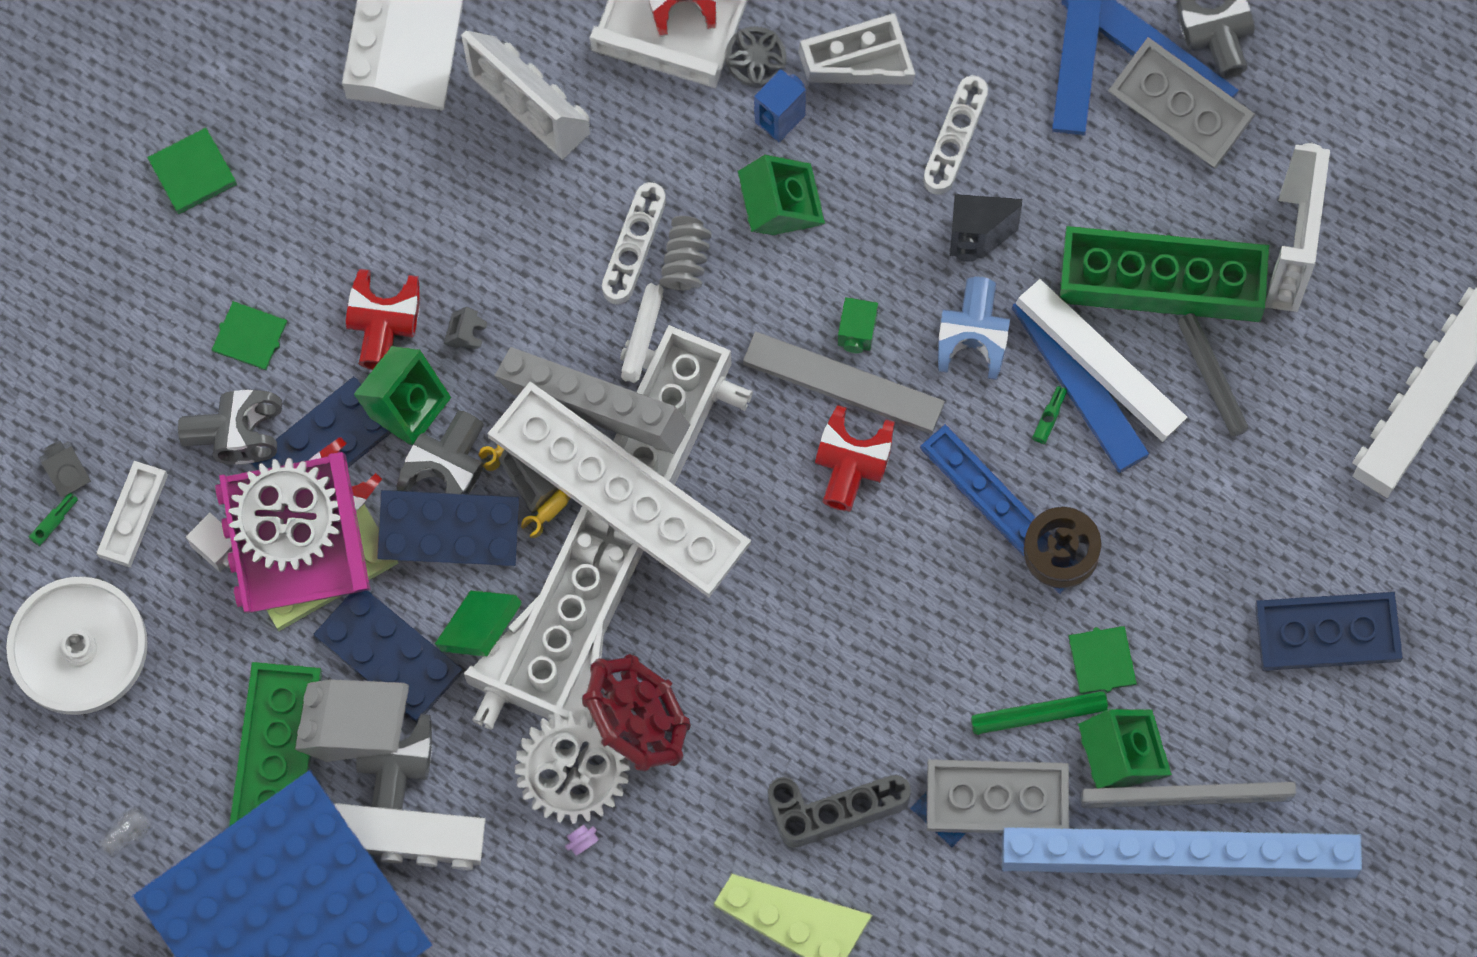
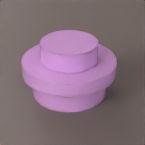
M583 824L567 835L570 842L565 845L566 849H571L575 856L596 843L599 839L595 835L597 831L595 827L587 829Z

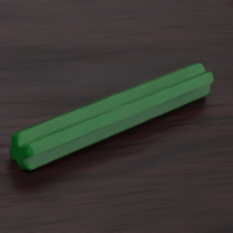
M1101 691L974 714L971 716V726L974 734L978 735L1099 713L1108 709V700L1105 692Z

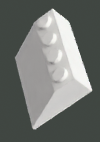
M357 0L342 81L346 98L444 110L463 0Z
M465 31L461 35L469 75L562 160L590 134V118L587 113L578 105L573 107L565 100V94L555 84L549 86L542 79L543 75L531 63L526 65L519 58V53L510 43L506 42L503 44L495 36Z

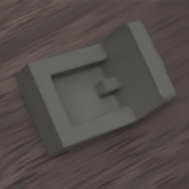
M57 441L43 449L44 455L40 456L39 459L60 497L91 482L69 441L64 444L61 441Z

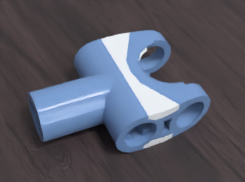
M985 277L967 278L962 312L943 309L938 341V372L948 373L949 362H951L955 353L963 348L972 347L981 351L986 357L989 368L988 379L997 380L1005 356L1010 319L992 316L996 290L995 281Z

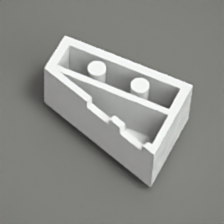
M895 13L800 41L798 52L808 82L913 84L915 72Z

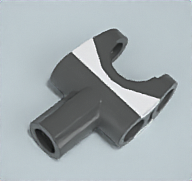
M1176 0L1180 27L1188 49L1192 51L1209 46L1219 76L1227 79L1245 72L1248 66L1238 38L1252 35L1255 31L1253 17L1247 0H1225L1221 6L1212 9L1201 7L1195 0Z
M240 390L225 392L220 397L218 414L182 416L179 418V441L182 446L214 444L213 458L223 464H248L271 459L277 453V441L269 435L253 432V429L262 421L271 419V417L281 413L282 399L268 391Z
M458 410L441 441L424 433L420 434L405 459L398 478L397 491H411L412 487L421 479L435 476L441 478L446 483L445 493L470 494L481 475L484 463L469 456L468 453L484 427L483 422L468 412Z
M420 714L418 725H415L413 733L408 738L399 741L397 753L357 758V773L376 775L371 807L403 810L407 778L428 779L432 755L431 715Z

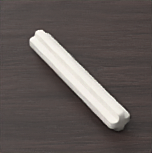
M650 283L645 288L622 367L621 378L625 382L631 381L635 383L640 378L663 298L664 289L660 284L655 286L653 283Z

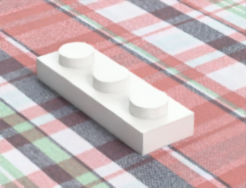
M137 461L133 462L96 554L99 558L131 568L168 474L165 470Z

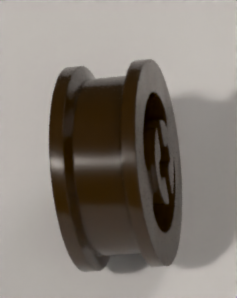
M1055 507L1040 513L1031 522L1025 537L1024 559L1030 573L1038 581L1053 588L1065 589L1080 585L1094 573L1101 552V535L1098 527L1088 515L1071 507ZM1058 528L1055 532V538L1051 534L1049 535L1046 552L1039 551L1038 541L1042 535L1049 530ZM1057 543L1061 547L1067 544L1069 546L1068 552L1063 548L1059 551L1056 550ZM1079 543L1085 544L1087 547L1085 558L1077 565L1067 567L1069 566L1070 557L1075 561Z

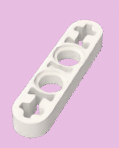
M968 76L960 82L926 166L924 185L933 194H945L953 186L986 103L988 94L987 83L978 76ZM974 86L978 88V94L974 95L970 107L965 105L968 97L967 90H971ZM958 114H964L970 118L971 123L966 128H958L953 124L952 119ZM945 143L956 144L959 147V153L953 157L945 156L941 152V147ZM942 163L946 165L944 170L945 180L935 184L933 183L934 177L932 176H937Z
M645 183L636 191L602 283L603 294L607 301L612 304L625 303L632 296L665 208V192L656 183ZM651 193H655L658 202L653 201L651 203L648 215L644 213L646 203L643 196L649 197ZM639 221L644 222L649 226V230L643 236H636L630 231L632 224ZM625 251H633L637 254L638 260L635 264L626 266L619 261L620 255ZM619 272L625 274L622 283L623 288L626 290H619L617 294H613L610 285L617 284Z

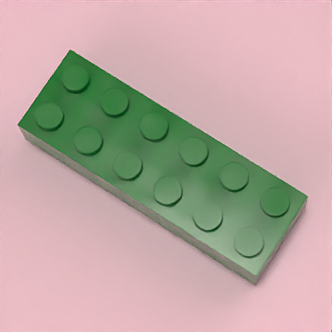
M1066 226L1059 297L1066 304L1177 315L1193 313L1198 317L1261 322L1266 303L1269 245Z

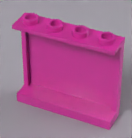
M343 452L329 454V457L305 461L307 473L314 467H317L319 469L317 480L326 476L330 479L325 489L335 488L336 494L331 497V501H337L338 508L333 511L334 514L340 516L341 521L333 522L332 527L340 531V534H329L328 539L332 541L334 546L328 547L323 544L320 547L325 557L321 558L314 553L311 555L313 565L309 566L302 559L300 560L299 570H294L291 562H287L285 571H280L278 561H275L269 569L265 567L266 557H263L257 563L252 561L255 550L248 553L242 552L247 542L246 540H234V537L241 530L240 528L230 527L229 524L238 520V516L229 513V509L239 508V503L231 498L232 495L242 496L244 493L238 486V483L241 482L249 485L251 481L247 475L248 472L230 476L219 475L220 484L215 485L216 496L219 505L224 504L227 517L221 520L225 539H231L233 552L228 553V562L231 573L237 572L239 586L234 587V595L237 607L243 606L244 612L253 613L371 590L347 459ZM301 462L293 463L294 468L297 469ZM260 470L251 471L257 477L261 475ZM274 487L264 489L261 494V501L264 505L272 506L277 502L279 497L277 489ZM308 489L299 491L295 498L296 504L300 508L309 507L314 499L313 493ZM285 506L282 512L256 510L255 515L259 517L281 518L284 524H287L288 518L315 520L317 518L315 513H294L289 510L288 506ZM265 522L259 527L260 538L267 541L275 536L276 526L273 522ZM299 524L293 531V537L298 543L306 542L311 536V529L307 524Z

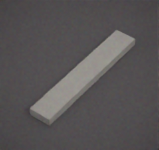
M756 331L743 359V365L929 434H933L944 407L945 401Z
M1295 782L1101 788L1083 789L1080 796L1081 807L1287 802L1291 801L1296 795Z

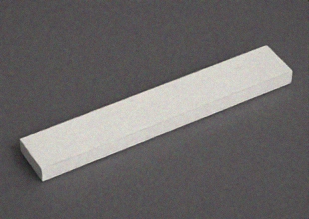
M1041 279L1018 298L1016 304L1162 442L1187 419L1184 413Z

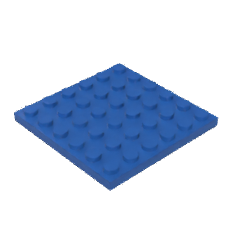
M310 770L132 895L175 957H417L433 945Z

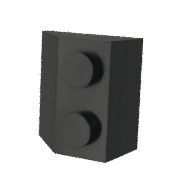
M955 194L949 256H956L960 261L970 262L975 261L976 258H984L1018 231L1022 199Z

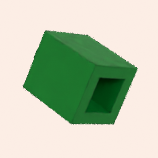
M845 297L838 332V346H842L844 350L851 353H862L863 350L871 351L878 315L877 302Z

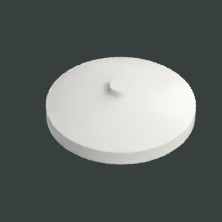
M90 577L60 579L45 585L33 593L15 614L7 637L8 664L20 688L40 706L61 714L80 715L92 713L115 703L130 690L138 679L147 654L145 624L132 601L121 590L110 583Z

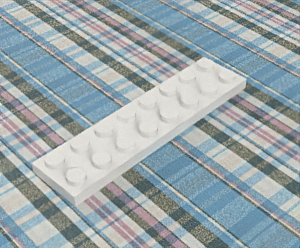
M532 382L527 384L488 433L489 439L707 597L712 595L751 545V540Z

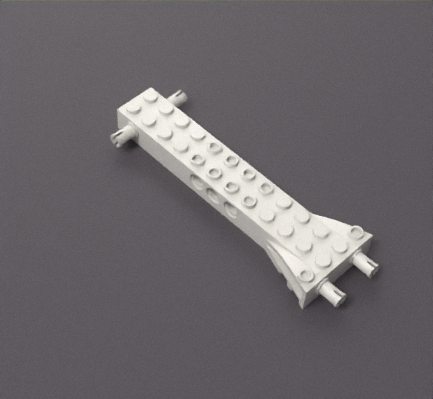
M668 325L658 348L655 351L647 350L642 367L647 371L637 393L676 406L690 423V427L675 454L618 433L613 441L675 485L713 403L721 400L745 411L748 407L746 403H750L753 391L726 381V375L732 365L730 350ZM627 340L625 343L627 348L623 347L620 360L622 361L625 360L630 340ZM583 506L540 595L508 627L509 630L496 642L489 655L482 657L464 673L468 685L486 693L476 715L472 719L480 726L484 723L486 724L485 728L493 729L504 702H510L545 717L550 724L554 723V713H558L562 720H567L569 710H572L576 720L580 719L583 712H587L588 722L592 723L593 721L588 708L582 705V695L586 693L591 676L590 666L595 660L602 659L604 634L644 550ZM563 740L559 741L556 744L558 748L560 747Z

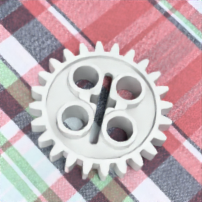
M287 458L284 468H281L276 459H273L272 470H268L262 463L259 464L261 475L257 477L249 471L247 475L251 483L249 485L241 482L238 483L240 489L244 491L243 495H232L231 497L239 503V508L229 509V513L238 516V520L229 525L241 530L234 537V540H246L247 543L244 545L242 552L248 553L255 550L252 561L257 563L263 557H266L265 567L269 569L275 561H278L280 571H285L287 562H291L294 570H299L300 560L302 559L309 566L313 565L312 554L315 553L321 558L325 557L320 548L323 544L328 547L334 546L332 541L328 539L329 534H340L338 529L332 527L333 522L341 521L340 516L334 514L333 511L338 508L337 501H331V497L336 494L335 488L325 489L330 480L327 476L320 480L316 479L319 473L317 467H314L307 473L305 461H301L297 469L294 468L291 458ZM268 487L276 488L279 494L277 502L272 506H266L261 501V494ZM304 489L311 490L314 498L312 504L307 508L298 507L295 500L298 492ZM285 506H288L289 510L294 513H315L317 518L315 520L288 518L287 524H284L281 518L259 517L255 515L256 510L282 512ZM265 522H273L276 526L275 536L267 541L262 540L258 532L259 527ZM299 524H307L311 529L310 538L303 543L296 542L293 537V531Z
M569 710L567 720H562L558 713H554L553 724H550L543 718L541 719V731L534 727L530 728V736L533 740L522 738L521 746L526 751L521 750L516 753V759L522 763L515 765V774L522 775L517 779V786L527 787L523 791L524 800L534 797L532 801L533 810L544 806L545 818L549 817L554 811L557 812L558 822L561 823L566 814L570 815L572 824H575L578 814H583L588 822L590 821V811L595 810L597 814L602 816V805L604 803L610 807L615 806L612 794L617 796L623 795V788L619 784L628 783V775L623 771L630 769L629 761L623 759L625 757L609 746L604 747L600 743L602 740L594 721L592 723L588 722L587 712H583L579 720L574 718L572 710ZM565 739L571 740L574 743L573 747L568 750H562L556 746L559 741ZM585 741L589 742V745L583 749L578 757V768L573 767L566 779V766L572 767L574 765L581 745ZM593 755H600L605 758V761L600 765H591L587 762ZM545 769H552L557 772V775L552 779H544L539 774ZM566 779L565 787L563 788L562 792L557 793L556 790L561 786V784ZM580 784L588 788L585 793L579 795L570 791L573 786Z

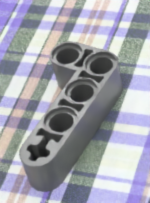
M890 775L805 805L796 782L791 778L779 777L769 785L768 803L782 841L786 845L796 848L903 811L909 805L911 787L904 777ZM890 788H895L896 792H901L899 800H895L893 796H888ZM785 789L793 794V798L788 803H779L775 800L774 794L779 790ZM876 792L879 793V799H882V807H878ZM857 799H866L870 802L871 808L867 812L860 813L853 809L852 804ZM825 810H831L838 815V819L833 824H824L820 821L819 815ZM791 822H800L804 825L805 831L799 836H793L787 833L786 826Z

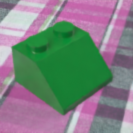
M763 155L738 170L751 232L778 235L825 224L811 163Z
M391 346L354 393L372 420L409 445H413L419 435L425 433L452 398L420 349Z
M1108 709L1078 723L1081 741L1091 767V776L1097 789L1126 788L1172 775L1152 709Z

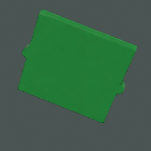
M233 301L224 322L219 324L220 331L211 350L223 356L267 370L275 349L280 348L279 340L288 321Z
M1125 626L1102 630L1095 627L1090 632L1068 635L1080 694L1103 690L1110 693L1112 689L1137 684Z

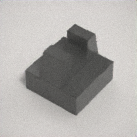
M467 306L453 312L444 344L453 348H480L482 340L474 337L472 333L473 328L476 330L486 329L487 322L477 316L478 311Z

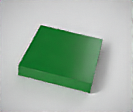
M206 127L147 157L178 215L237 185L234 176Z
M470 590L435 642V645L441 652L487 657L516 614L522 601L513 594Z

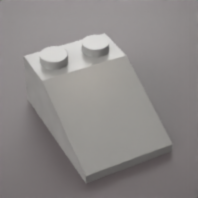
M324 680L307 683L295 750L325 762L397 753L409 685L405 683Z

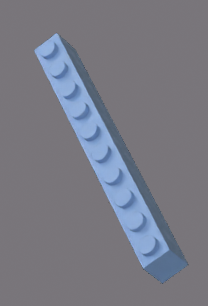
M1004 827L1002 834V871L1356 878L1362 870L1361 835Z

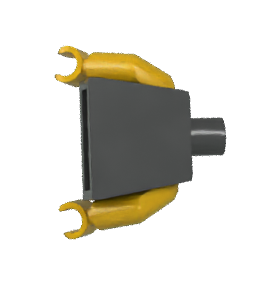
M498 444V447L495 449L490 446L481 448L479 451L481 459L493 455L492 460L486 462L483 467L487 471H494L502 464L531 512L538 511L536 516L525 517L522 520L521 527L524 529L529 523L536 522L537 529L529 537H539L543 532V523L545 521L550 522L565 508L571 497Z

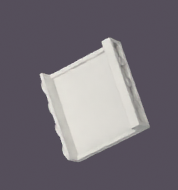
M608 0L599 26H594L590 36L591 50L716 88L725 64L727 44L738 29L748 0H716V28L707 29L705 16H702L700 9L694 3L689 1L678 2L669 11V20L667 21L668 36L661 37L655 25L649 0Z
M1306 143L1295 146L1279 195V201L1299 204L1294 246H1282L1266 292L1265 307L1298 312L1315 265L1330 155L1329 149H1322L1317 144Z

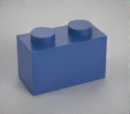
M782 69L754 96L755 123L779 143L806 116V89L804 83L794 74L788 75Z

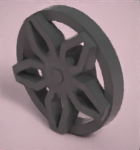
M750 26L740 29L731 37L725 50V62L731 75L740 83L750 87H764L774 76L763 79L764 68L778 72L780 69L784 70L786 66L787 54L783 42L774 31L763 27ZM752 34H760L763 36L758 39V42L756 43L755 37ZM743 36H745L751 44H745ZM769 38L771 40L768 47L762 45ZM738 40L739 47L742 50L731 55L732 46ZM775 45L778 48L780 56H778L776 53H769L773 50ZM739 56L742 57V61H732ZM773 59L779 64H771L768 61ZM736 68H748L749 78L743 76ZM754 71H759V76L757 80L755 78Z

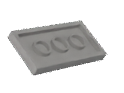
M1149 37L1108 90L1116 98L1215 169L1256 116L1255 113Z
M966 760L927 761V832L1003 833L1004 827L1069 829L1068 763Z

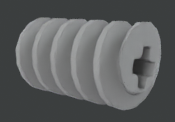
M676 216L671 220L673 228L669 231L670 240L666 245L668 252L664 255V263L666 265L662 267L661 275L663 277L659 280V283L673 290L702 287V281L694 278V276H702L705 271L696 264L706 263L707 257L699 252L709 250V244L701 239L711 238L712 232L705 229L704 223L697 218Z

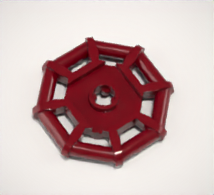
M627 654L624 658L612 660H595L590 666L591 676L586 693L582 695V705L588 708L602 738L600 743L604 747L609 746L634 763L635 768L639 771L646 772L651 767L667 764L670 766L678 765L683 760L682 749L686 733L691 728L690 719L684 716L672 691L671 685L673 683L669 679H663L639 662L637 656ZM621 672L622 680L617 681L612 674ZM602 688L605 690L604 695H607V698L603 697L601 693ZM659 697L661 698L669 716L666 715L663 706L659 700ZM666 731L672 732L670 743L664 738ZM623 737H626V738L629 739L631 742L628 743L627 741H625V740L622 739V738H623ZM648 747H653L655 752L651 753L648 751Z

